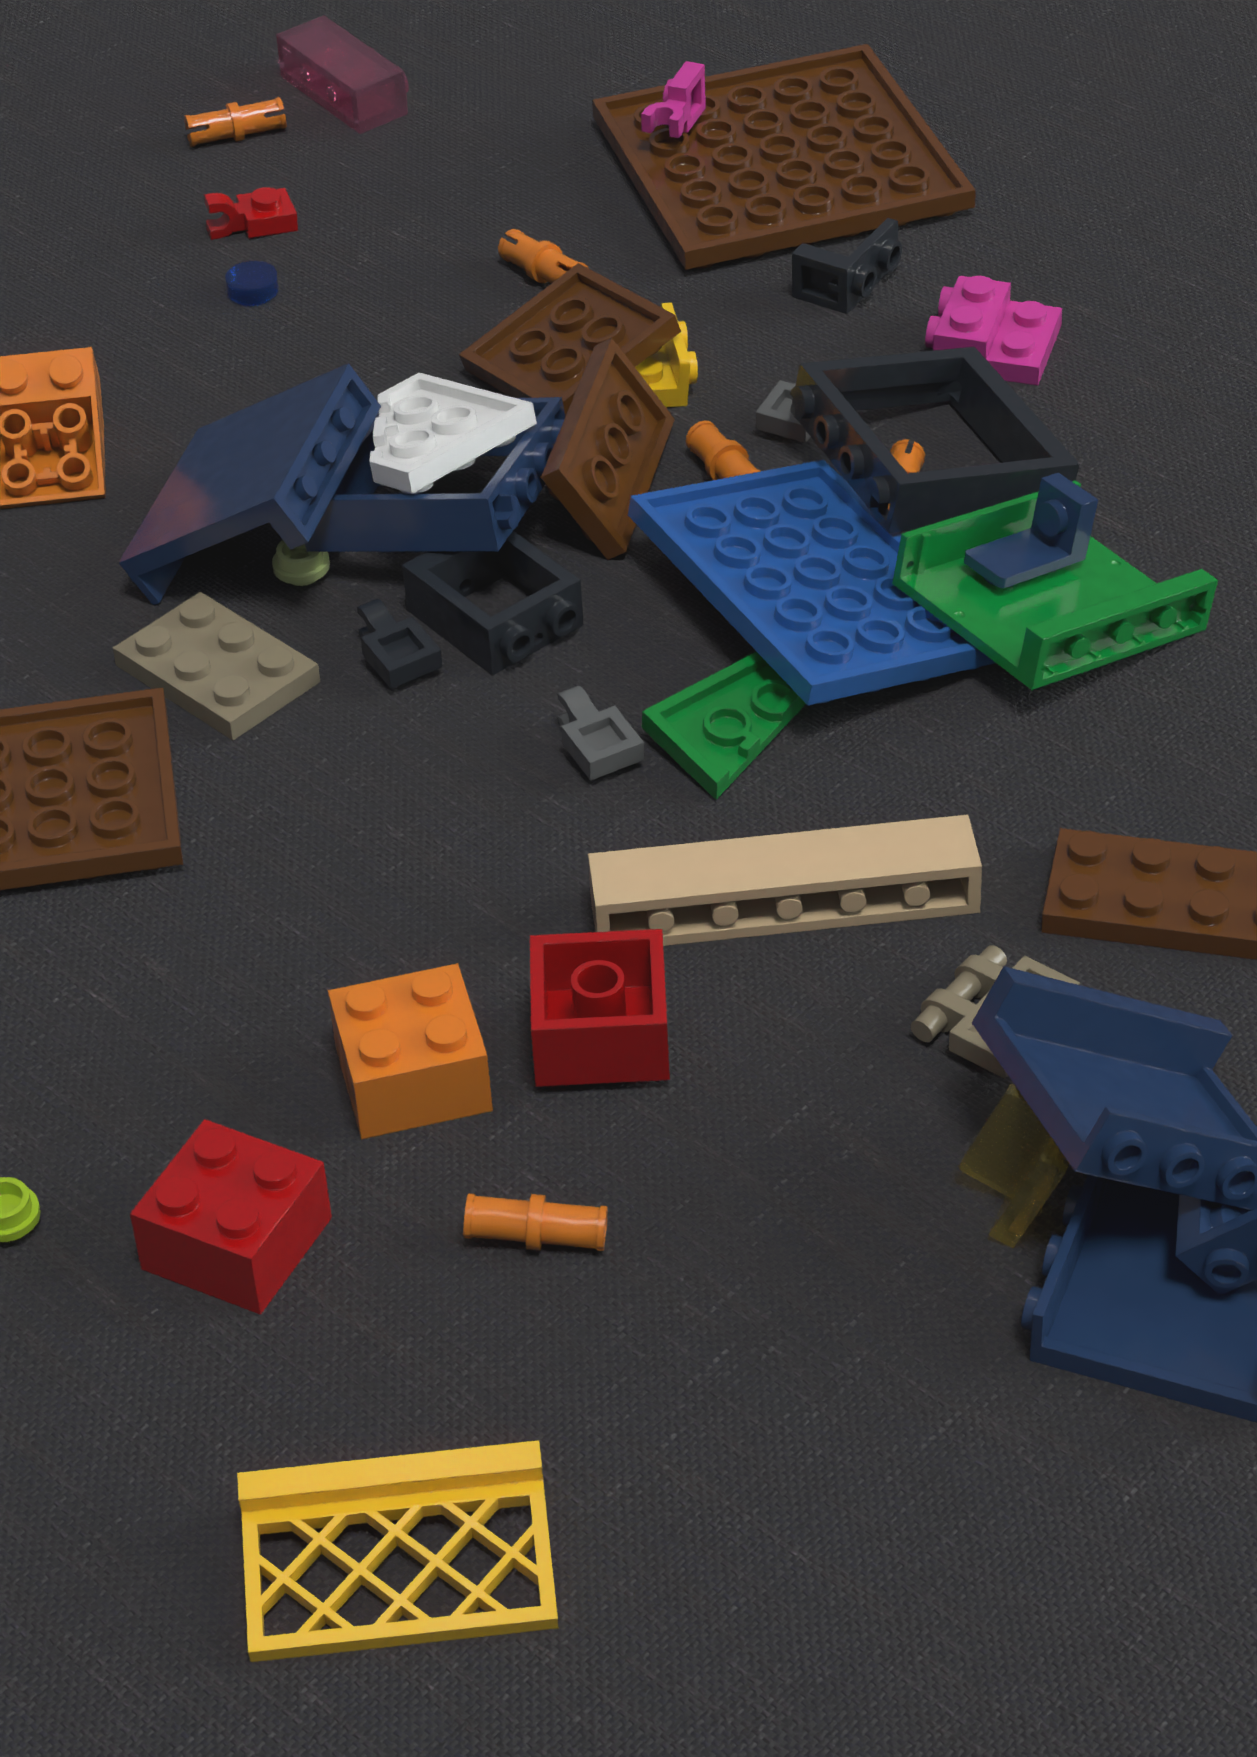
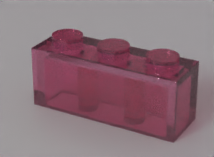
M323 15L276 34L281 77L359 134L408 114L406 93L409 90V85L404 71Z

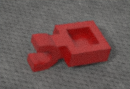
M263 187L254 190L252 193L236 195L237 203H234L229 196L222 193L204 194L205 205L209 213L224 212L223 216L218 219L206 220V230L211 240L223 238L233 232L244 230L248 238L298 231L297 212L285 188Z

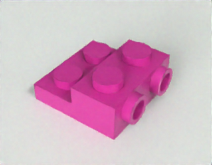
M959 276L954 287L944 286L942 288L938 316L931 315L929 318L925 345L926 348H932L933 351L975 347L1005 381L1038 386L1061 328L1062 308L1045 306L1036 301H1010L1011 283L995 281L985 276Z

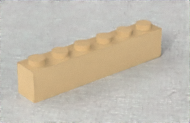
M968 815L588 854L590 894L595 932L662 929L663 946L980 913L982 865Z

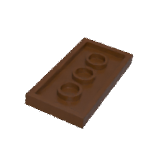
M612 338L594 346L541 476L552 497L564 505L579 524L586 539L593 542L607 560L625 553L636 525L628 516L630 497L632 495L648 493L675 420Z
M1060 828L1042 914L1041 933L1257 960V852Z

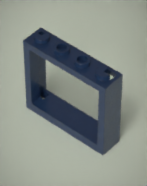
M562 397L517 398L533 403L537 424L517 434L516 439L512 443L502 447H495L480 455L508 457L482 493L373 494L380 485L373 480L369 462L370 453L375 450L373 441L374 419L312 537L305 544L306 552L499 551L546 484L541 476L565 419Z

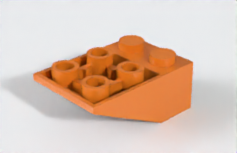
M92 347L0 356V509L106 498L101 385Z

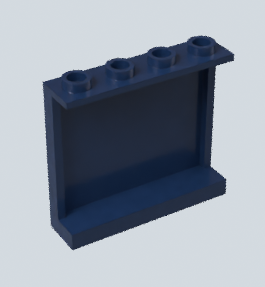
M348 363L199 428L124 552L119 564L152 605H155L161 601L186 556L268 522L290 550L308 543L379 412L381 405Z
M1003 966L974 1017L972 1025L1075 1172L1249 1210L1257 1208V1127L1212 1070L1233 1036L1221 1020Z
M1082 1173L1084 1176H1087L1084 1185L1073 1184L1066 1199L1062 1220L1063 1225L1067 1226L1064 1236L1053 1234L1049 1240L1042 1267V1275L1047 1277L1043 1289L1032 1286L1024 1305L1021 1327L1031 1331L1030 1361L1257 1423V1279L1223 1295H1219L1176 1257L1179 1194ZM1237 1207L1242 1215L1251 1211L1249 1209Z

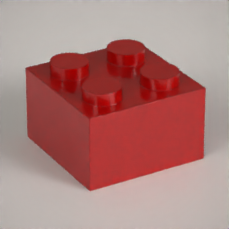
M662 929L530 935L531 1036L536 1087L670 1080Z
M204 1119L131 1211L130 1218L141 1270L261 1315L329 1223L332 1214L323 1161Z

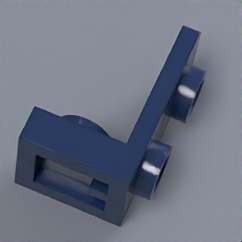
M1060 473L1043 477L1040 482L1031 528L966 550L964 564L983 576L988 583L999 588H1006L1083 561L1087 554L1098 499Z
M1179 1194L1176 1257L1219 1295H1223L1257 1279V1208L1242 1215L1235 1206Z

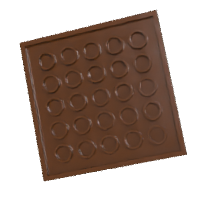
M868 44L706 76V108L689 132H683L679 138L670 137L669 125H659L652 133L642 132L641 113L649 105L663 102L665 85L592 100L595 121L685 270L708 268L719 262L742 257L754 258L761 256L765 252L799 247L802 243L810 245L813 242L840 236H856L860 232L877 229L887 218L897 220L899 227L910 221L933 216L945 217L954 214L956 211L975 208V188Z

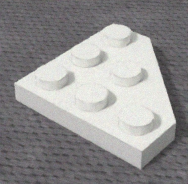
M417 373L378 394L377 401L381 408L379 410V417H376L374 422L373 441L375 450L371 451L369 460L373 480L375 483L398 489L403 494L425 492L433 486L434 481L452 471L462 470L471 466L478 456L495 447H502L512 443L516 439L517 434L537 424L533 403L427 374Z

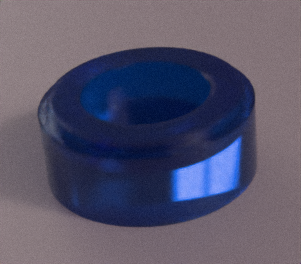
M242 262L231 267L225 275L228 297L241 305L253 306L266 303L275 297L279 290L277 271L274 266L267 262Z

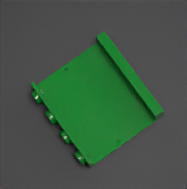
M1076 480L1072 481L1073 483L1081 487V483H1079ZM1038 492L901 534L892 584L1031 690L1206 630L1218 583L1215 577L1203 569L1156 583L1091 536L1086 558L1083 561L1017 583L1011 587L999 588L988 583L983 576L964 564L966 550L1030 529Z

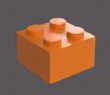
M458 963L328 990L335 1047L361 1139L493 1111L488 1056Z

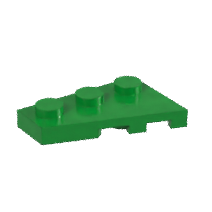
M755 652L643 710L642 729L717 800L806 703L760 654Z

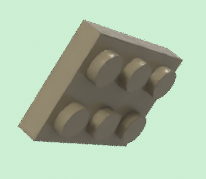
M202 592L186 600L113 647L117 667L151 689L163 687L164 695L167 699L231 740H235L321 682L318 663Z

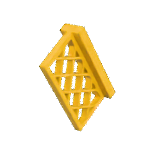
M539 1440L237 1473L238 1500L242 1514L247 1640L250 1662L559 1628ZM531 1505L532 1525L512 1547L484 1527V1524L498 1509ZM475 1511L471 1517L465 1513ZM443 1515L460 1529L435 1555L410 1537L408 1533L423 1517ZM390 1520H399L395 1525L390 1522ZM368 1523L384 1535V1537L358 1563L332 1542L348 1525ZM316 1528H323L319 1533L314 1530ZM292 1531L307 1542L308 1545L282 1572L261 1556V1534ZM472 1538L501 1558L477 1586L448 1565ZM534 1545L536 1564L525 1557ZM396 1546H399L425 1566L401 1594L372 1574ZM321 1554L349 1574L324 1603L296 1582ZM515 1568L539 1586L541 1606L507 1609L492 1598L490 1594ZM262 1575L272 1582L264 1593L262 1590ZM439 1576L467 1598L451 1616L431 1618L413 1605V1603ZM361 1585L390 1605L377 1621L371 1625L353 1626L336 1613ZM285 1593L313 1613L296 1633L265 1636L264 1616ZM478 1607L485 1611L480 1613H474L478 1609ZM402 1615L408 1619L407 1621H398ZM325 1624H327L328 1626H330V1627L332 1628V1629L321 1630L322 1627H323Z

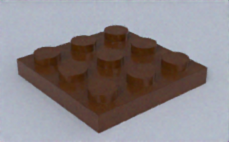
M578 263L462 351L459 356L467 372L509 397H562L566 417L594 346L612 338L633 366L636 367L646 358L657 353L664 344L679 334L681 329L675 314Z

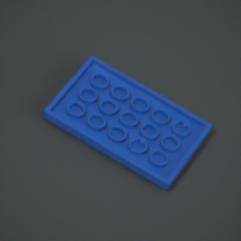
M825 460L632 495L630 497L628 516L807 705L827 703L834 699L865 692H876L883 688L914 681H925L932 677L963 670H974L981 666L995 664L992 659L892 584L901 533H888L849 483Z

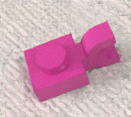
M686 61L674 78L667 81L663 93V102L651 104L641 113L642 132L652 133L659 125H669L670 137L679 138L683 132H689L706 108L704 64Z

